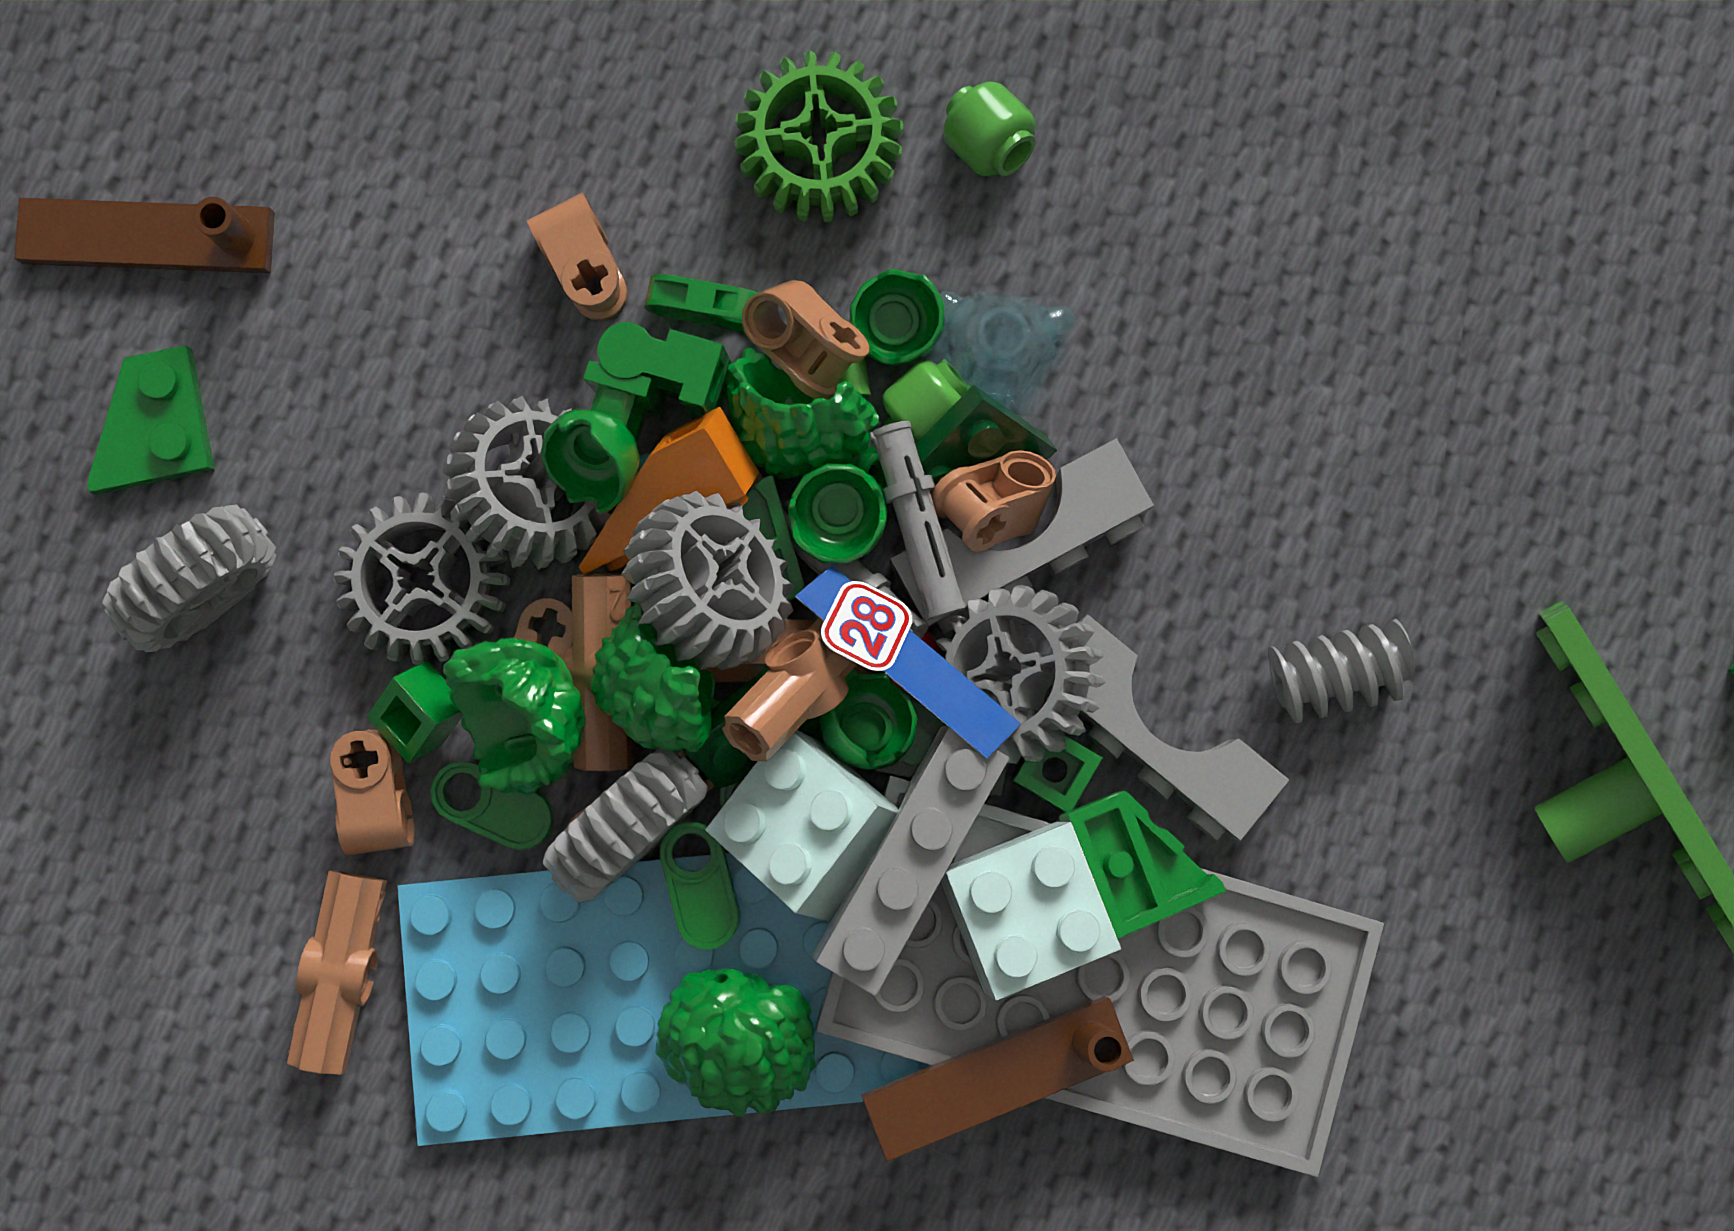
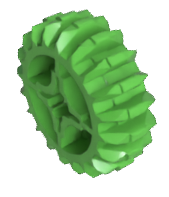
M809 50L804 56L805 67L796 69L793 61L784 57L780 61L783 77L779 79L773 73L763 70L759 78L764 92L747 89L744 101L751 111L740 112L736 115V127L745 134L735 138L734 143L736 153L748 156L740 164L743 176L746 178L758 177L754 184V191L759 198L766 197L778 189L773 202L774 209L777 212L783 213L788 209L792 200L798 201L797 217L804 222L810 216L811 205L821 206L823 221L829 223L834 218L833 204L841 202L844 211L849 216H853L858 212L856 193H859L866 201L874 203L879 198V191L873 180L882 184H890L892 182L894 170L888 163L901 160L902 146L893 140L903 135V122L896 118H891L897 111L895 97H879L884 89V81L879 75L871 77L862 83L864 64L860 60L851 64L847 71L841 70V56L834 51L828 57L827 66H817V57L814 52ZM824 94L847 101L861 113L864 119L856 120L854 114H838L831 110L826 103ZM805 96V108L797 118L781 122L780 128L770 129L774 119L784 107L794 100ZM814 113L819 114L821 128H826L823 161L819 160L817 145H812ZM870 143L865 155L851 170L833 178L832 168L837 157L845 152L856 151L857 144ZM783 152L785 158H800L806 161L812 168L814 180L802 178L789 172L778 163L772 154Z

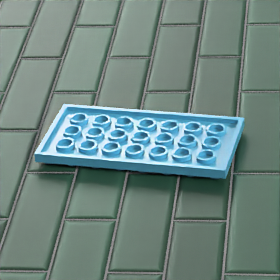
M731 853L725 854L739 906L740 922L736 933L726 944L709 950L693 947L682 938L676 925L660 859L638 861L594 900L578 903L569 892L566 891L564 893L551 879L553 875L549 870L397 885L418 1146L734 1115L728 1110L704 1108L700 1105L697 1097L691 1096V1091L685 1084L681 1085L667 1074L663 1061L655 1054L656 1033L659 1029L657 1023L661 1017L663 1006L670 1002V993L679 986L680 981L687 973H700L704 970L716 971L717 969L725 968L735 969L743 974L755 973L761 975L768 984L791 985L801 991L810 1004L812 1012L809 1018L815 1028L831 970L817 963L811 955L833 916L829 921L795 913ZM711 854L675 858V860L684 870L690 872L699 871L707 865ZM814 1029V1059L817 1067L810 1073V1079L805 1091L794 1090L792 1099L780 1100L776 1110L863 1102L862 1093L932 1065L819 1033ZM748 1107L746 1113L757 1112L750 1107Z

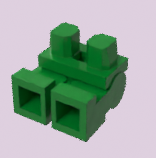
M621 322L609 327L603 333L597 349L600 363L589 360L583 377L585 382L595 392L590 410L605 413L623 422L632 433L637 445L647 414L658 418L662 417L667 401L665 397L680 401L692 420L718 407H721L723 410L727 397L725 378L728 365L732 364L724 345L672 329L669 330L667 340L663 341L651 337L645 328L635 323Z

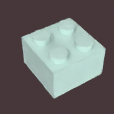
M796 730L767 762L757 761L706 828V831L795 913L829 921L866 869L899 809L850 766L838 760L822 742Z
M1054 822L952 863L941 879L942 887L984 994L994 1000H999L1121 950L1071 822Z

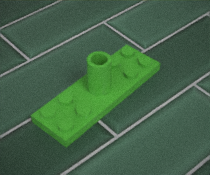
M1561 600L1539 613L1546 627L1537 631L1536 634L1559 671L1572 666L1580 682L1569 688L1594 728L1607 723L1627 757L1534 806L1535 811L1567 863L1663 814L1682 845V848L1671 853L1700 900L1711 894L1717 903L1705 909L1734 954V874L1573 612Z

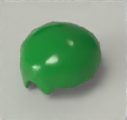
M890 269L879 273L876 277L869 279L860 286L850 304V323L863 334L869 344V352L866 356L885 365L905 366L922 359L934 350L944 333L945 305L937 288L925 275Z
M575 409L560 415L545 431L540 457L548 477L566 492L567 500L570 503L580 501L596 502L599 514L607 513L623 501L632 488L640 462L635 439L623 422L605 413L591 410Z
M825 464L803 476L791 495L788 515L793 539L801 550L821 563L848 564L870 553L882 538L886 526L887 508L880 486L864 470L852 464Z
M853 669L844 678L849 689L843 701L832 710L820 715L819 727L824 744L838 760L855 768L881 769L894 765L901 760L914 743L917 715L910 697L900 687L890 681V677L884 672L860 674L857 672V669Z

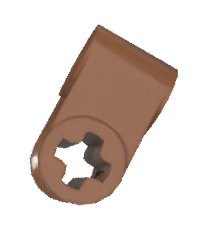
M583 192L527 220L528 226L552 271H555L565 293L582 315L591 320L604 321L615 317L622 311L627 303L628 296L626 282L607 246L609 244L608 239ZM598 276L601 280L600 283L603 291L592 296L589 292L590 289L587 281L592 277Z
M788 281L757 293L746 301L742 310V324L751 342L759 346L782 368L798 389L814 399L824 398L829 400L835 395L840 378L850 365L861 362L869 352V344L863 334L836 313L811 286L802 281ZM778 305L781 306L786 314L787 325L780 318Z
M1021 450L1011 451L1002 457L971 467L957 468L944 476L931 493L936 514L938 517L948 518L963 533L962 540L964 544L973 552H982L993 547L995 544L1018 536L1029 535L1036 530L1056 478L1055 469L1043 457Z
M378 730L353 731L344 734L335 743L330 755V766L336 797V827L344 854L350 856L412 846L415 838V827L413 818L407 819V815H413L412 804L406 791L402 756ZM365 750L377 751L378 764H372L368 769L365 766H356L355 754L362 753Z

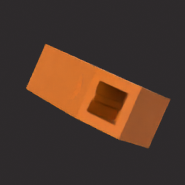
M721 407L682 425L663 437L638 472L632 488L623 501L617 505L579 565L583 574L603 565H606L609 571H614L626 565L630 560L623 550L629 544L630 539L634 537L632 531L638 527L637 524L641 519L667 499L672 500L676 496L681 497L682 495H689L697 491L705 498L719 493L726 506L740 503L743 506L749 498L746 493L758 476L759 471Z

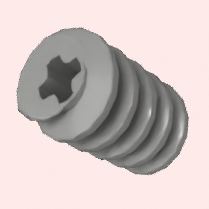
M1397 619L1387 621L1382 632L1373 624L1361 627L1357 637L1349 630L1337 632L1333 639V644L1323 635L1311 638L1308 651L1299 641L1287 643L1283 656L1275 647L1271 646L1268 648L1269 668L1281 706L1285 707L1294 724L1302 722L1303 706L1307 702L1311 703L1319 718L1327 717L1328 701L1330 697L1334 696L1344 713L1353 711L1354 692L1360 691L1369 707L1377 706L1379 686L1386 687L1394 702L1403 700L1404 681L1413 680L1415 675L1412 646L1405 629Z

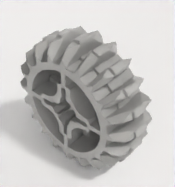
M523 396L518 399H513L508 408L497 401L488 406L484 415L478 412L473 414L465 423L464 431L461 433L457 432L450 442L449 447L452 454L447 456L442 466V473L451 478L442 489V497L459 502L450 512L451 521L468 520L472 525L466 533V543L477 541L482 536L490 542L487 547L488 559L497 557L502 549L509 551L512 568L521 566L528 556L531 557L538 570L546 568L553 561V557L561 564L570 561L577 554V549L580 551L587 550L597 539L596 532L602 531L611 516L608 512L599 514L596 502L580 501L573 503L572 513L569 518L552 523L550 512L555 507L554 501H558L566 492L548 477L540 457L545 431L558 418L551 414L548 398L539 401L532 411ZM572 408L568 410H563L560 415H563L565 412L571 411ZM509 444L510 455L505 460L506 464H501L496 471H485L486 452L498 446Z
M694 491L689 495L676 496L672 500H665L654 508L651 513L641 519L637 524L638 527L632 531L634 537L630 539L629 544L623 550L630 561L621 575L635 586L626 600L641 605L644 613L638 624H652L658 632L656 646L673 644L677 661L693 658L699 670L715 666L721 671L727 668H735L746 660L751 662L765 653L766 648L777 641L780 634L786 630L784 622L794 611L786 600L794 586L781 575L788 562L776 558L772 548L777 539L766 540L759 531L760 519L751 521L745 519L740 503L726 506L719 493L705 498L699 492Z
M419 493L415 500L414 511L412 512L406 499L396 496L392 498L391 504L393 517L389 518L383 510L373 507L369 510V516L376 526L374 529L369 531L358 524H354L351 527V534L362 541L357 551L349 547H340L338 550L339 557L352 562L353 565L351 571L341 570L333 575L334 582L345 586H352L351 592L337 598V605L344 610L360 609L348 621V628L350 631L358 633L371 627L366 635L364 645L376 651L388 641L386 651L389 660L400 662L410 647L412 663L420 665L429 660L430 646H432L438 660L447 663L453 655L451 640L454 639L462 649H468L475 645L474 639L467 632L471 626L485 634H490L494 630L492 623L480 616L485 606L496 612H503L506 603L496 597L489 596L490 587L505 588L510 585V578L507 575L490 573V567L500 565L507 560L506 552L501 550L497 557L488 559L487 550L484 551L483 549L490 542L481 536L477 541L466 543V533L472 525L468 520L451 521L450 512L457 504L454 500L443 498L434 512L432 497L427 493ZM435 529L445 532L437 543L430 541L423 550L414 554H406L392 545L401 536L417 530ZM460 546L463 547L467 555L471 574L469 590L465 599L457 593L450 582V570L458 559L454 554ZM379 561L391 571L393 577V588L385 599L389 606L384 612L377 601L374 584ZM402 561L415 569L418 567L424 571H428L433 566L434 571L427 575L434 578L432 585L443 592L444 597L430 590L425 591L420 588H415L411 592L410 587L417 583L410 581L411 573L403 568L400 562ZM428 604H437L453 614L450 619L431 629L408 631L399 628L407 615L413 617L419 609Z
M238 505L213 507L206 514H195L188 522L182 525L176 524L172 531L163 537L155 538L152 545L144 551L138 552L136 558L130 564L121 568L119 577L110 582L102 604L109 619L112 621L111 625L123 640H128L136 650H144L145 652L170 648L177 641H187L194 633L207 628L209 624L217 620L249 592L253 591L258 581L268 575L270 567L277 556L275 554L276 547L267 537L269 533L257 518L253 519L245 508H239Z
M1022 585L1014 587L1011 594L1009 591L1001 588L990 590L988 603L978 598L967 600L970 619L959 615L948 618L956 632L954 638L943 637L936 640L941 650L947 651L945 658L947 662L984 693L997 696L1000 706L1021 723L996 749L1010 757L1007 763L1013 764L1017 763L1021 756L1026 761H1041L1044 759L1045 748L1052 752H1061L1067 749L1064 731L1078 736L1086 732L1082 721L1077 716L1080 710L1094 713L1099 709L1093 699L1086 698L1089 686L1097 688L1106 683L1101 675L1090 673L1089 666L1097 663L1104 655L1098 648L1084 646L1095 631L1089 624L1083 622L1076 623L1079 614L1078 609L1068 603L1058 605L1059 599L1054 593L1041 590L1035 594L1032 588ZM1032 623L1038 627L1049 641L1053 654L1045 655L1035 652L1032 640L1024 636L1022 624ZM987 650H988V654H987L986 660L983 662V659H984V657H985V654H986V652H987ZM1021 664L1030 666V668L1021 670ZM1012 679V684L1003 683V681ZM1054 682L1051 694L1045 703L1044 697L1046 691L1049 688V686Z
M659 748L654 753H650L642 762L637 763L608 790L604 791L590 806L585 808L547 848L543 865L553 875L551 879L564 893L566 891L569 892L578 903L594 900L624 873L630 870L642 857L663 840L664 836L673 827L679 825L705 798L707 785L698 776L697 773L699 771L686 757H681L674 751Z

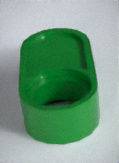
M654 274L650 276L644 309L658 316L745 332L742 324V310L746 301L759 292L681 276Z
M466 761L450 763L440 769L433 779L431 798L439 814L449 821L501 845L517 850L534 848L545 842L553 831L555 823L554 809L549 800L538 791L530 794L519 791L501 793L494 788H481L480 800L473 808L463 811L452 806L447 796L448 784L455 776L462 773L471 774L478 780L483 774H480L478 764Z
M698 821L684 822L673 827L664 836L660 847V861L676 925L682 938L691 946L702 950L716 949L731 939L736 933L740 922L739 906L725 850L706 831L709 825ZM695 833L707 840L711 856L703 869L690 872L682 869L677 864L674 858V847L683 835Z

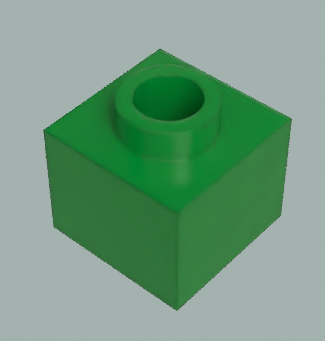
M426 661L393 677L366 718L409 764L442 746L463 715L453 707L448 693L451 689L446 685L445 679Z
M1065 736L1067 749L1061 752H1052L1045 748L1044 759L1037 762L1026 761L1023 758L1010 780L1063 813L1073 810L1102 760V757ZM1051 757L1060 759L1065 765L1064 777L1055 783L1045 779L1042 773L1044 762Z

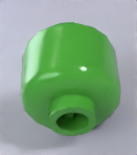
M990 81L978 84L975 87L966 86L954 94L946 107L947 118L944 123L943 139L949 148L977 175L986 177L998 174L1001 176L1010 175L1017 171L1033 153L1036 146V139L1034 138L1036 120L1030 110L1002 84Z
M921 359L897 379L883 394V406L889 417L882 425L886 426L896 422L910 421L911 432L916 444L971 386L947 360L943 359L936 364L930 360Z

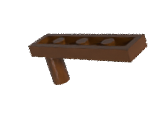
M208 197L201 200L198 204L19 198L14 259L22 264L271 273L275 212L270 207L232 206L219 197Z
M1103 996L862 1093L861 1097L886 1161H890L1093 1077L1115 1071L1121 1066L1133 1062L1134 1059L1111 999Z

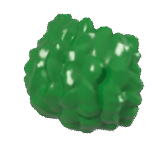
M755 347L745 348L742 358H738L734 363L728 365L725 383L727 385L728 411L731 416V426L756 466L763 467L764 471L770 476L773 475L777 479H789L812 472L825 464H849L853 454L860 455L868 448L870 442L869 434L876 429L879 423L878 414L872 404L867 402L860 392L855 391L853 385L848 381L839 383L836 387L835 395L829 400L824 398L814 399L798 389L782 368L776 367L765 352H760Z
M635 603L634 606L626 609L625 616L620 620L618 626L612 628L611 635L602 638V646L595 653L596 665L592 668L594 675L591 680V690L594 694L596 705L603 713L612 716V721L622 728L628 737L644 748H661L676 753L683 749L689 752L700 751L712 732L711 710L714 708L713 698L716 677L708 670H699L693 658L677 661L673 644L656 646L658 632L652 624H638L644 612L641 605Z
M501 638L496 643L484 641L468 649L456 650L451 659L444 664L443 672L447 676L445 680L446 685L451 689L448 693L453 707L464 716L461 722L462 728L470 732L472 741L475 744L473 758L480 760L478 764L479 772L483 774L478 778L479 786L482 789L494 788L501 793L519 791L530 794L538 791L543 785L549 786L553 782L559 781L567 774L570 764L574 761L575 752L581 746L584 739V726L586 724L581 693L574 687L572 674L566 668L565 661L544 645L516 638Z
M726 968L717 969L716 971L704 970L700 973H687L682 978L679 986L670 993V1002L663 1006L661 1017L658 1020L657 1025L659 1029L656 1033L655 1054L663 1061L667 1074L681 1085L685 1084L691 1091V1096L697 1097L701 1106L708 1109L728 1110L735 1116H743L748 1107L758 1113L773 1112L777 1109L780 1100L792 1099L794 1090L805 1091L810 1079V1073L817 1065L814 1059V1027L809 1018L812 1011L809 1002L802 995L801 991L791 985L768 984L761 975L755 973L743 974L739 970Z

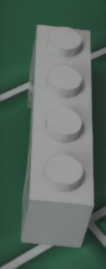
M1117 438L1060 468L1055 478L1057 498L1053 518L1048 528L1030 543L1005 551L985 550L973 552L964 544L962 539L957 537L948 528L942 531L960 593L967 608L926 620L924 615L925 609L911 563L907 556V550L890 559L891 569L919 617L928 623V630L939 625L943 634L949 633L954 629L948 618L959 615L970 619L967 600H973L974 598L985 600L989 597V591L996 588L1007 590L1010 594L1013 588L1018 585L1032 588L1033 585L1028 576L1050 565L1055 575L1088 558L1089 555L1084 546L1106 535L1110 544L1113 545L1145 527L1140 516L1146 514L1154 504Z
M1087 614L1079 622L1089 624L1095 632L1084 646L1098 648L1104 655L1097 663L1089 666L1090 673L1101 675L1106 682L1100 687L1089 686L1086 698L1093 699L1099 709L1094 713L1081 710L1079 712V715L1093 726L1087 736L1115 759H1118L1124 751L1141 765L1143 769L1137 777L1160 797L1168 800L1172 793H1175L1193 808L1187 816L1188 820L1215 841H1218L1223 834L1229 839L1241 840L1288 783L1289 779L1239 738L1227 740L1216 747L1202 752H1192L1169 746L1155 737L1143 724L1133 702L1132 675L1138 655ZM1054 682L1049 686V688L1046 691L1044 697L1045 702L1048 700L1051 694Z
M945 725L940 728L912 777L902 804L881 844L856 884L841 902L811 957L817 963L872 995H877L1010 757L995 750L986 759L950 727Z

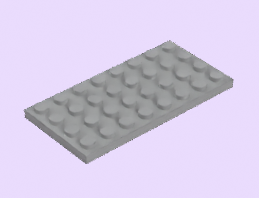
M888 776L883 796L899 809L910 781ZM984 804L950 864L1051 823ZM1202 869L1206 874H1215L1223 882L1226 892L1117 939L1121 950L999 1000H994L984 994L940 881L877 995H872L831 971L814 1029L819 1033L934 1065L1106 996L1111 999L1134 1061L1121 1066L1115 1071L1103 1073L1044 1098L1318 1177L1384 923Z

